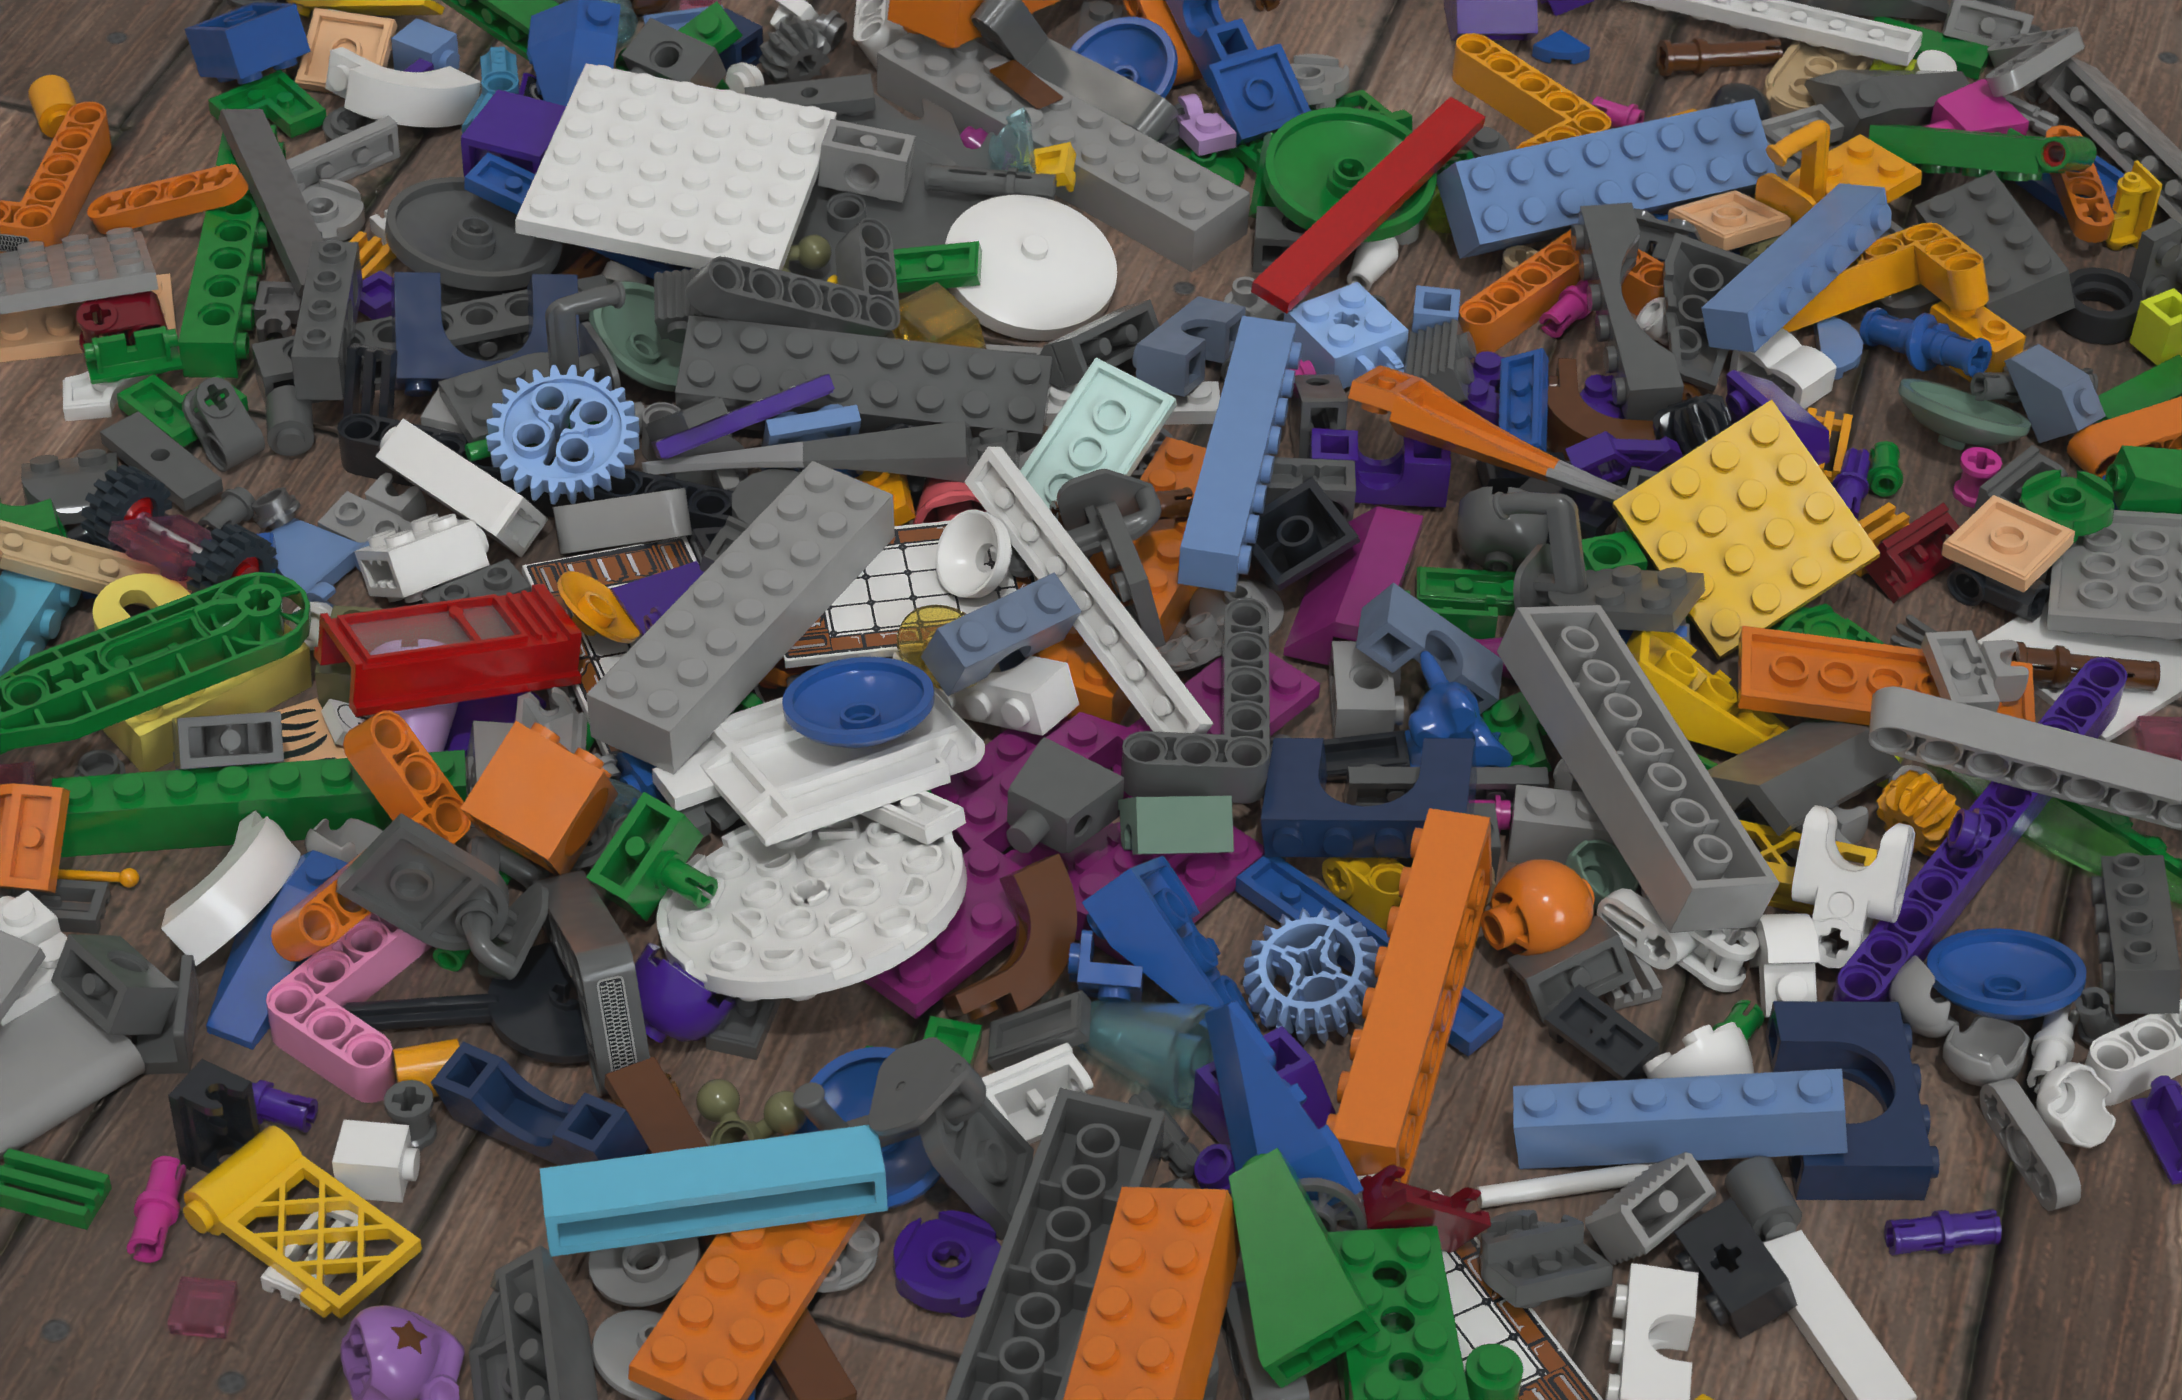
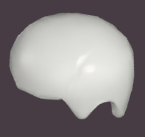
M2068 1062L2047 1072L2041 1080L2037 1092L2036 1110L2056 1140L2090 1149L2104 1143L2115 1127L2116 1122L2115 1116L2111 1115L2105 1107V1099L2112 1093V1090L2097 1077L2092 1067Z

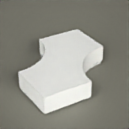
M88 371L80 375L66 377L63 380V411L65 421L112 417L113 409L118 402L117 394L151 375L91 385Z

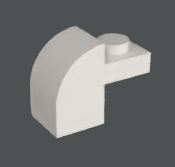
M1763 914L1756 927H1749L1755 932L1759 940V948L1755 956L1749 960L1750 968H1759L1761 1009L1765 1018H1769L1773 1001H1817L1815 963L1820 962V953L1816 929L1809 914Z

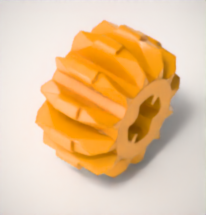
M1909 770L1904 775H1900L1896 780H1891L1882 790V794L1877 799L1879 808L1876 813L1885 822L1884 829L1886 831L1898 823L1912 826L1915 832L1913 853L1920 851L1924 855L1931 856L1948 836L1951 822L1960 807L1955 804L1957 799L1955 795L1949 794L1944 789L1943 783L1937 784L1927 773L1920 775L1916 771Z

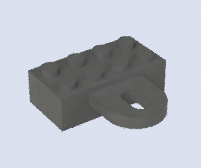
M1994 172L1915 205L1918 224L1937 223L1942 225L1983 257L1989 292V301L1983 306L2017 330L2022 331L2075 308L2068 268ZM1919 284L1903 292L1873 301L1872 305L1874 308H1883L1890 316L1915 320L1922 313L1930 314L1931 306L1942 300L1922 284Z

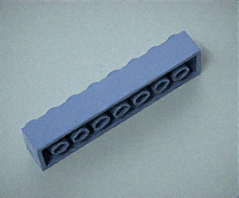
M1755 99L1458 161L1437 175V185L1459 259L1507 249L1512 246L1560 237L1571 230L1572 225L1578 224L1580 206L1632 203L1633 208L1647 211L1652 215L1653 213L1665 214L1674 207L1733 190L1745 195L1756 194L1758 178L1766 173L1777 175L1774 163L1766 153L1768 142Z

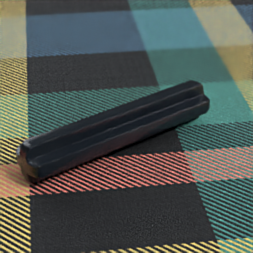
M473 994L351 1002L343 1005V1008L376 1030L491 1023L488 1004L499 1003V996L496 994Z

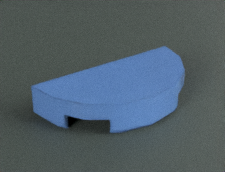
M1834 316L1813 324L1817 350L1829 357L1837 367L1834 380L1842 378L1844 372L1855 369L1860 365L1863 341L1855 328L1848 322Z

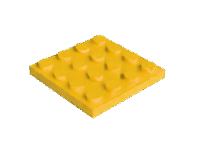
M1773 400L1765 403L1613 502V508L1657 571L1679 567L1685 569L1686 572L1704 573L1705 592L1687 615L1718 660L1723 659L1739 648V636L1742 626L1771 628L1880 556L1877 547Z

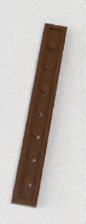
M655 1056L605 1074L604 1086L615 1105L628 1111L648 1146L645 1154L708 1146ZM717 1234L697 1237L703 1253L706 1252ZM806 1308L771 1362V1368L790 1400H856L857 1391Z

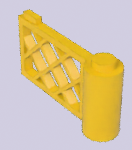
M272 1125L266 1127L184 1193L186 1206L183 1208V1213L188 1223L196 1231L202 1234L209 1232L216 1236L222 1233L227 1235L269 1267L271 1266L303 1291L299 1294L300 1301L323 1318L327 1317L331 1312L340 1319L343 1318L422 1251L421 1239L304 1157L291 1137L282 1129ZM304 1178L319 1188V1198L287 1200V1192ZM337 1210L354 1212L358 1215V1226L326 1228V1213ZM313 1212H318V1229L286 1231L287 1215L313 1214ZM278 1216V1232L253 1233L246 1228L257 1217ZM390 1239L398 1245L388 1255L365 1257V1241ZM338 1241H358L357 1257L325 1259V1245L327 1243H337ZM317 1243V1260L292 1262L285 1256V1247L287 1245H312ZM357 1273V1281L340 1296L324 1285L325 1275ZM317 1274V1279L314 1278L312 1275Z

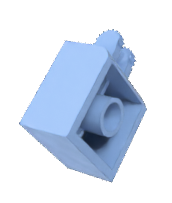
M1358 282L1297 304L1290 312L1284 313L1283 322L1296 323L1294 342L1302 343L1301 360L1311 361L1316 375H1338L1343 389L1351 386L1352 380L1379 365L1404 372L1409 330Z

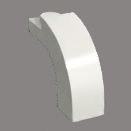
M344 47L330 50L325 89L344 98V108L375 120L390 116L398 125L448 127L464 123L479 98L481 81L451 66L429 72L393 70L377 65Z
M256 810L239 822L234 845L221 863L193 889L166 908L161 929L185 955H194L195 966H197L233 938L271 901L294 871L301 853L289 841L277 823L269 819L268 816L263 819Z

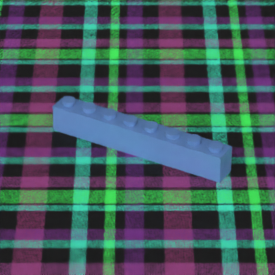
M1242 315L1180 546L1178 584L1235 592L1239 573L1248 575L1252 546L1247 545V543H1256L1260 515H1254V513L1263 514L1267 485H1262V483H1271L1274 456L1269 454H1278L1282 427L1276 425L1285 426L1289 399L1283 397H1292L1295 370L1299 369L1302 343L1294 342L1296 323Z

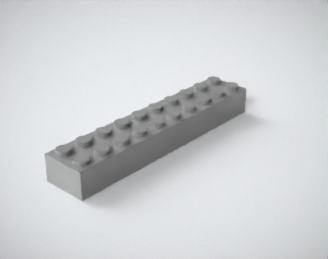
M909 33L877 53V94L919 118L923 117L922 99L926 98L951 112L959 135L968 126H972L975 129L983 128L988 134L989 132H994L1005 150L1018 160L1017 167L1021 172H1027L1031 150L1070 142L1076 152L1074 192H1068L1066 186L1056 187V196L1190 272L1195 271L1247 234L1250 192L1059 88L1037 74L1035 75L1062 95L1063 99L1044 108L1036 109L989 72L990 69L1011 60L975 40L964 43L958 48L951 49L939 46L936 40L925 35Z

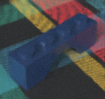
M466 1042L461 1043L430 1082L455 1121L559 1166L644 1155L648 1149L646 1142L626 1109L586 1092L575 1105L561 1102L543 1093L526 1081L502 1057Z

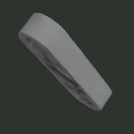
M2007 1078L1983 1085L1980 1090V1105L1983 1115L2040 1204L2048 1211L2077 1204L2081 1197V1184L2077 1171L2019 1083L2013 1078Z

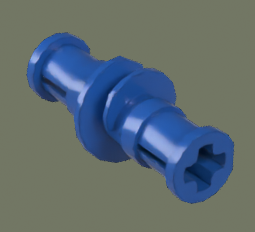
M1877 307L1865 314L1860 326V336L1863 344L1870 347L1879 344L1889 347L1895 352L1906 354L1909 364L1916 370L1928 371L1937 365L1951 366L1961 369L1965 375L1973 377L1977 372H1985L1991 360L1992 347L1988 340L1984 338L1971 340L1961 337L1956 332L1950 331L1948 324L1937 323L1935 316L1929 313H1922L1915 320L1901 319L1890 316L1886 310Z

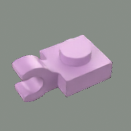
M1196 94L1178 97V102L1185 111V114L1177 116V121L1180 125L1179 136L1198 156L1236 147L1237 133L1218 113H1204L1202 103Z

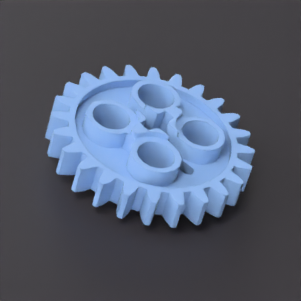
M552 365L550 376L543 377L537 369H534L533 382L527 383L519 377L516 378L517 392L503 389L501 391L503 404H492L493 418L487 419L486 422L488 430L486 439L488 451L491 453L493 467H500L501 479L503 481L514 480V488L517 493L530 486L532 500L534 501L543 492L549 493L551 504H556L560 494H567L570 503L575 504L577 492L581 491L592 500L594 499L595 486L599 485L607 491L612 490L610 476L624 479V464L634 465L635 463L634 450L640 448L638 434L640 428L639 418L635 416L634 402L626 401L625 389L623 387L612 390L611 377L607 376L597 383L595 381V371L592 368L583 377L577 376L575 365L570 366L567 375H560L557 366ZM576 403H579L573 412L572 409ZM547 407H558L554 410H544ZM592 421H599V422H601V423L595 424V425L587 424V423L592 422ZM532 443L540 444L536 447H525ZM553 458V463L551 465H548ZM573 458H582V459H583V460L578 461V462L568 461V460L573 459Z

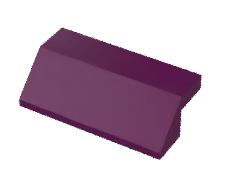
M1377 506L1348 522L1359 536L1361 542L1313 571L1283 652L1284 656L1330 665L1332 641H1339L1340 638L1357 641L1362 608L1392 583L1402 587L1422 531V515Z

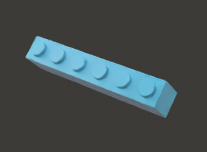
M869 1125L540 1168L544 1216L551 1257L888 1211L886 1173L879 1136Z

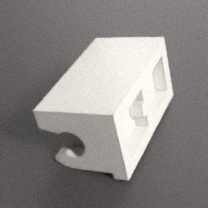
M1068 1042L982 1078L986 1085V1097L1029 1145L1041 1140L1060 1088L1087 1094L1085 1091L1094 1088L1089 1074L1073 1054V1049Z

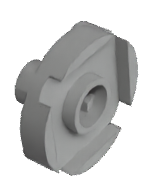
M1301 54L1293 56V64L1290 65L1308 105H1311L1314 109L1335 107L1336 99L1342 97L1349 90V67L1345 64L1344 68H1340L1339 59L1328 55Z
M319 179L320 186L307 189L305 188V182L297 184L324 242L329 240L345 241L362 229L366 222L365 208L357 188L346 182L334 179Z

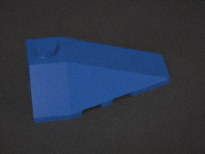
M569 0L531 16L527 56L529 63L533 64L537 77L536 87L539 95H542L543 101L567 106L586 63L605 65L613 69L621 4L601 0Z
M315 850L300 856L297 866L282 888L236 934L206 1024L207 1033L252 1050L256 1047L270 1029L266 1004L268 992L311 957L309 956L299 962H291L282 958L272 944L271 932L273 925L279 918L348 864V862Z
M1164 855L1129 868L1082 902L1088 911L1087 921L1098 937L1103 940L1106 939L1114 950L1134 966H1143V973L1203 1022L1207 1024L1205 1013L1209 1010L1237 1000L1260 1031L1237 984L1227 975L1221 976L1217 968V956L1221 953L1214 939H1206L1199 933L1192 918L1200 912Z
M1232 1001L1206 1012L1207 1028L1235 1170L1242 1169L1243 1165L1250 1158L1259 1154H1267L1278 1148L1295 1170L1299 1179L1322 1178L1346 1187L1354 1195L1364 1190L1340 1142L1328 1125L1318 1130L1302 1108L1301 1104L1307 1099L1297 1083L1291 1086L1273 1068L1276 1065L1275 1052L1238 1001ZM1306 1192L1310 1200H1319L1318 1192ZM1333 1197L1326 1204L1332 1206L1341 1202V1200Z

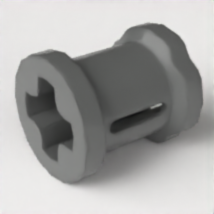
M406 1080L394 1084L387 1090L384 1096L385 1111L392 1118L390 1124L409 1125L412 1148H419L421 1151L426 1146L434 1143L437 1137V1125L435 1120L430 1117L434 1102L433 1093L429 1086L415 1080Z

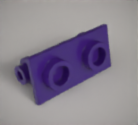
M2163 1075L2151 1082L2152 1090L2149 1097L2133 1099L2130 1104L2171 1185L2182 1183V1087L2178 1081L2171 1080L2169 1076Z

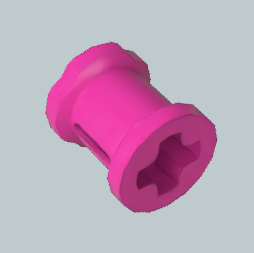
M1983 447L1969 448L1962 453L1960 459V466L1963 470L1961 479L1957 480L1953 487L1954 498L1960 501L1962 505L1970 508H1975L1980 486L1997 474L2002 467L2000 456L1994 451Z

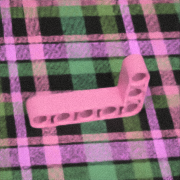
M371 912L335 943L313 954L268 992L266 1004L273 1042L278 1048L354 1099L366 1103L384 1100L387 1090L397 1083L391 1042L385 1035L344 1009L343 1005L351 1002H365L432 946Z

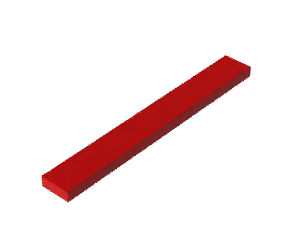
M1450 96L1253 281L1251 292L1284 313L1290 312L1483 128L1486 116Z

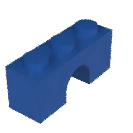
M1166 0L1208 88L1210 85L1203 72L1208 65L1257 50L1242 18L1226 22L1221 14L1218 0Z

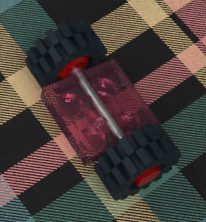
M117 466V472L112 469L105 472L106 481L104 482L98 478L93 484L97 488L96 493L93 495L88 492L85 498L86 501L90 502V506L82 508L81 516L87 519L81 522V526L87 532L85 536L90 541L100 547L125 553L132 559L148 562L159 568V573L165 578L175 581H186L188 577L193 578L186 582L187 589L192 591V593L236 576L254 572L272 573L271 570L278 568V560L273 558L277 552L271 546L272 543L238 524H234V526L224 524L222 530L216 528L213 531H209L181 514L170 516L166 514L165 511L172 509V501L167 499L171 496L170 490L164 487V483L134 466Z

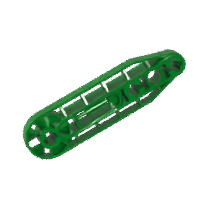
M254 572L240 575L27 657L0 676V755L17 748L79 739L287 656L300 648L309 636L311 606L305 590L294 580L277 573ZM282 597L291 599L301 609L292 614L283 613ZM290 620L297 625L294 630L284 635L285 621Z

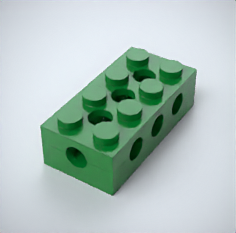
M1437 1226L1328 1232L1380 1329L1376 1334L1335 1357L1342 1400H1470Z

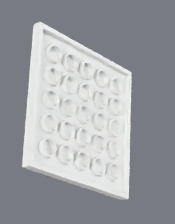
M586 63L515 219V233L695 269L705 267L712 259L722 256L783 270L819 173L822 141L830 120H836L837 112L822 110L814 106L806 107L781 102L773 98H760L740 94L732 90L699 86L686 81L679 82L653 77L646 73L638 74L612 69L605 65Z

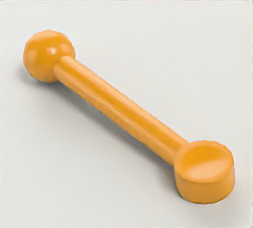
M126 868L121 872L59 869L57 879L119 882L123 887L131 888L138 884L140 875L133 868Z

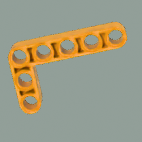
M1469 33L1457 38L1452 70L1453 81L1535 135L1519 144L1516 149L1611 129L1612 121L1606 113L1488 37Z
M1937 223L1914 225L1877 239L1782 328L1790 333L1922 284L1955 310L1965 311L1979 308L1989 301L1983 257L1942 225Z

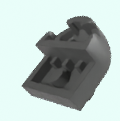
M91 449L80 452L74 458L58 459L55 455H41L32 458L30 463L22 464L21 468L25 505L51 498L63 525L85 521L87 518L81 516L82 508L90 506V502L86 501L85 498L88 492L93 495L96 493L97 488L93 484L98 478L104 482L106 481L105 472L110 469L117 472V453L106 454L105 450Z
M1535 1210L1512 1211L1491 1218V1227L1487 1229L1486 1233H1481L1480 1273L1482 1279L1515 1308H1534L1541 1305L1543 1301L1564 1296L1583 1297L1589 1294L1591 1290L1612 1286L1613 1265L1584 1244V1223L1572 1216L1565 1214L1561 1217L1560 1223L1538 1221Z

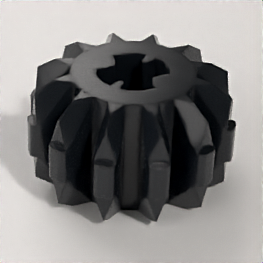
M1715 394L1695 396L1659 410L1653 418L1654 434L1656 440L1666 436L1676 441L1682 454L1685 455L1730 427L1732 417L1729 407L1725 405L1723 396Z

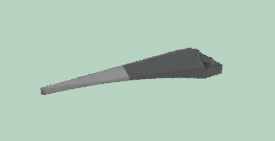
M966 421L641 463L645 473L665 474L733 468H806L814 461L831 469L887 472L965 483V480L987 447H1002L1018 469L1021 447L1018 432L1007 433L1006 429L996 428L985 430L979 434V437L972 438L971 428Z

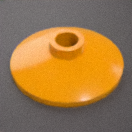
M567 571L561 575L557 582L559 593L567 607L574 614L572 620L580 631L589 636L599 634L620 643H632L639 637V630L613 595L612 590L583 573Z

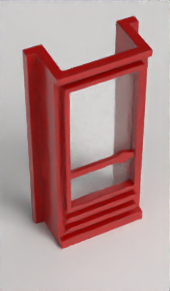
M544 584L532 585L531 592L522 590L521 593L516 594L507 592L506 595L501 596L492 594L337 615V618H331L328 613H321L318 647H314V657L320 666L348 662L351 667L349 708L356 717L374 715L381 711L394 712L581 684L582 675L578 671L582 632Z

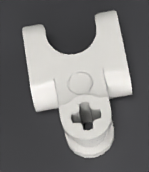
M1815 805L1808 812L1803 824L1791 897L1793 901L1815 905L1812 920L1819 944V964L1828 968L1843 967L1871 933L1873 919L1891 923L1897 921L1902 908L1915 841V832L1912 826L1898 823L1884 833L1877 858L1869 866H1857L1846 861L1837 848L1836 829L1838 824L1837 817L1829 808ZM1838 929L1841 930V938L1849 941V944L1840 950L1837 949V941L1829 938V934Z
M1642 887V896L1631 889L1622 888L1612 892L1598 904L1597 916L1602 918L1619 934L1623 946L1627 950L1657 969L1666 970L1677 963L1696 976L1705 986L1716 991L1734 992L1739 990L1746 978V970L1743 963L1752 959L1759 948L1758 937L1749 927L1669 933Z

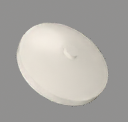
M1006 195L990 198L966 210L957 218L948 232L945 244L979 241L982 249L980 285L948 288L957 304L970 317L995 332L1023 340H1056L1101 318L1111 302L1117 281V264L1113 250L1103 233L1089 219L1062 203L1031 195Z

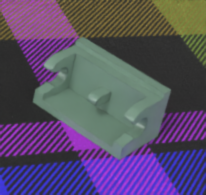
M1232 796L1133 797L1118 800L1123 850H1132L1133 855L1234 852Z

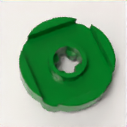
M2049 470L2032 476L2022 487L2019 506L2075 531L2074 543L2078 540L2079 536L2098 532L2110 526L2113 522V489L2105 480L2094 474L2077 471V478L2061 477L2062 470Z

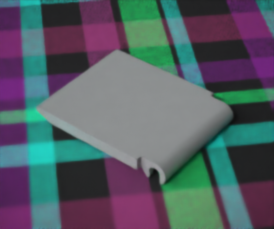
M60 992L6 1025L2 1026L0 1024V1160L3 1159L8 1148L13 1150L20 1149L145 1071L142 1056L126 1035H109L63 992Z

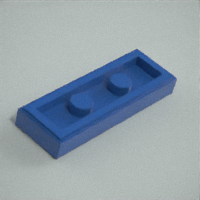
M1544 348L1501 359L1499 427L1547 453L1549 358Z

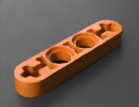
M2058 125L2049 128L2045 137L2083 135L2075 128ZM2094 163L2085 170H2076L2079 172L2050 173L2073 234L2080 240L2091 243L2107 240L2111 233L2114 213ZM2076 194H2078V195H2084V196H2087V197H2090V198H2082V197L2076 196Z
M225 164L104 194L90 204L87 209V215L99 233L105 235L107 231L116 228L128 227L133 229L231 205L246 194L248 183L236 165Z

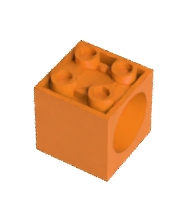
M515 721L460 809L481 833L555 876L569 873L618 796L617 791L609 780L612 775L602 768L604 762L588 751L578 747L574 754L571 753L565 746L559 743L561 738L543 725L534 722L532 727L528 728Z

